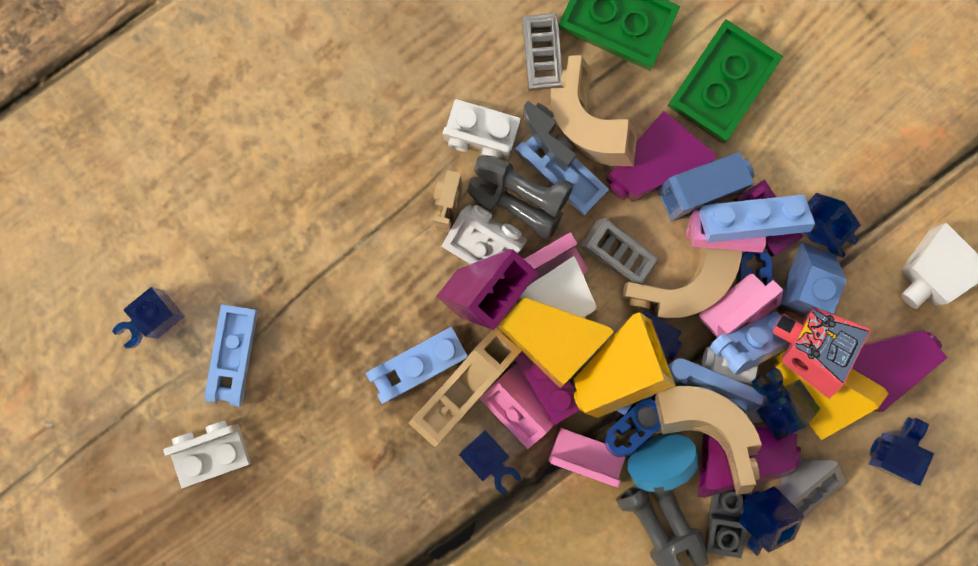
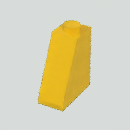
M526 297L518 304L515 302L498 327L506 337L520 348L560 388L614 333L608 326Z
M640 312L632 315L573 379L577 390L574 392V399L578 408L585 414L596 418L676 386L652 320Z
M786 350L774 356L777 362L768 370L821 440L878 409L889 394L881 385L851 369L843 387L829 399L783 364L782 357Z

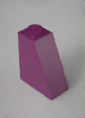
M663 111L636 142L634 166H616L608 175L606 181L610 183L608 188L614 195L621 200L628 198L633 202L657 191L668 178L713 162L718 155Z
M509 249L457 269L436 297L460 318L494 330L538 272L514 249Z
M919 330L872 341L863 345L852 369L881 385L889 393L880 407L874 411H885L948 358L941 350L942 344L936 336L925 330Z
M754 426L762 444L757 455L749 456V458H755L758 464L760 479L756 480V484L785 477L795 467L799 466L801 447L797 446V434ZM703 433L697 497L706 498L735 490L728 458L723 447L713 437Z

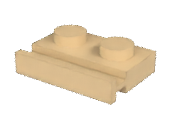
M447 170L445 179L438 178L434 192L435 205L439 206L441 217L435 215L434 219L438 231L449 233L452 228L449 218L455 219L463 186L461 173Z

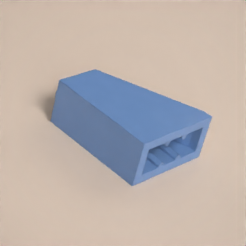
M738 152L672 176L657 191L672 222L692 213L693 209L700 210L701 205L714 204L748 189L754 184L752 180L754 178V171L750 162L747 159H743L741 153Z
M800 242L783 286L781 305L778 307L802 317H806L815 308L834 314L847 281L835 254L805 242Z

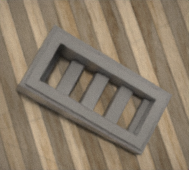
M557 14L524 16L522 28L529 90L563 87ZM550 29V32L531 34V31ZM551 42V46L533 48L532 43ZM553 57V61L534 63V58ZM554 70L553 76L535 77V71Z
M607 218L597 219L579 245L588 254L630 282L641 285L659 260L657 256ZM604 233H607L608 236L601 246H597ZM615 240L619 241L620 243L612 255H609L607 252ZM627 248L631 249L632 251L624 263L621 264L619 260ZM638 256L643 257L644 259L633 273L630 268Z

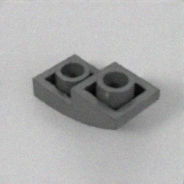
M527 101L523 108V117L529 131L544 153L566 172L576 157V154L572 151L574 147L559 135L555 138L551 136L555 129L556 121L552 119L554 114L547 107L540 103H537L535 106L530 101Z
M736 490L711 496L706 533L707 553L742 558L748 529L746 515L751 493L737 495Z

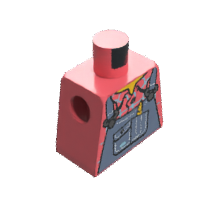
M815 308L807 314L801 324L782 314L771 333L790 343L782 357L783 364L830 399L843 387L871 330Z

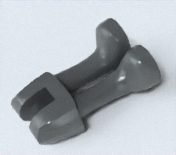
M479 156L474 168V172L478 177L471 178L467 188L470 196L490 212L496 206L508 210L530 225L540 237L549 241L561 221L562 209L571 195L574 184L567 180H560L551 187H543L513 171L514 167L509 162L494 157ZM509 189L521 195L522 197L538 205L542 209L536 208L518 199L517 197L508 193L507 190Z
M634 485L616 498L617 504L623 511L634 512L642 523L654 546L650 551V556L657 566H681L676 555L685 550L694 566H706L709 564L702 532L700 529L691 528L677 503L674 494L675 489L664 491V488L660 487L654 488L655 492H650L656 499L674 533L669 537L651 505L647 491Z

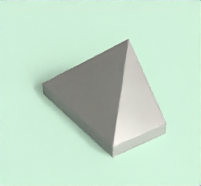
M800 460L797 468L795 467L792 472L782 477L779 506L792 526L846 483L839 464L834 460Z

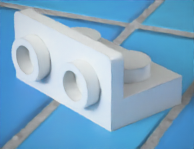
M455 99L447 126L444 127L442 133L443 140L448 142V147L458 151L467 152L468 148L480 151L481 155L509 160L521 118Z
M468 204L458 215L441 247L467 263L473 264L509 249H514L519 254L527 239L521 236V231L515 226L508 223L502 224L493 219L492 214L487 209L478 205L472 206Z
M226 420L205 427L207 431L205 435L194 438L193 432L171 439L173 446L165 448L163 451L165 456L171 455L181 489L252 464L239 424L228 426Z

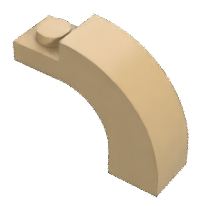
M582 55L568 56L567 69H564L562 72L563 88H551V107L558 126L572 145L587 158L609 166H634L637 142L636 130L629 119L605 120L588 114L587 102L591 69Z
M701 248L697 270L693 278L684 287L668 290L628 282L623 287L622 299L630 300L629 306L650 310L651 304L655 305L653 319L674 320L695 315L714 305L729 290L738 273L743 251Z
M497 328L491 330L408 424L431 445L436 447L522 350Z
M675 386L657 393L655 403L662 434L694 430L713 437L723 447L727 455L736 494L751 493L756 485V480L760 479L756 459L749 458V456L757 455L762 444L748 416L728 398L701 387Z

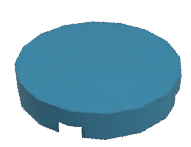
M666 434L654 437L644 442L631 454L628 460V472L634 484L640 489L649 492H655L654 488L663 487L664 491L672 490L686 483L696 473L698 469L697 461L698 459L700 460L699 453L693 441L680 434Z

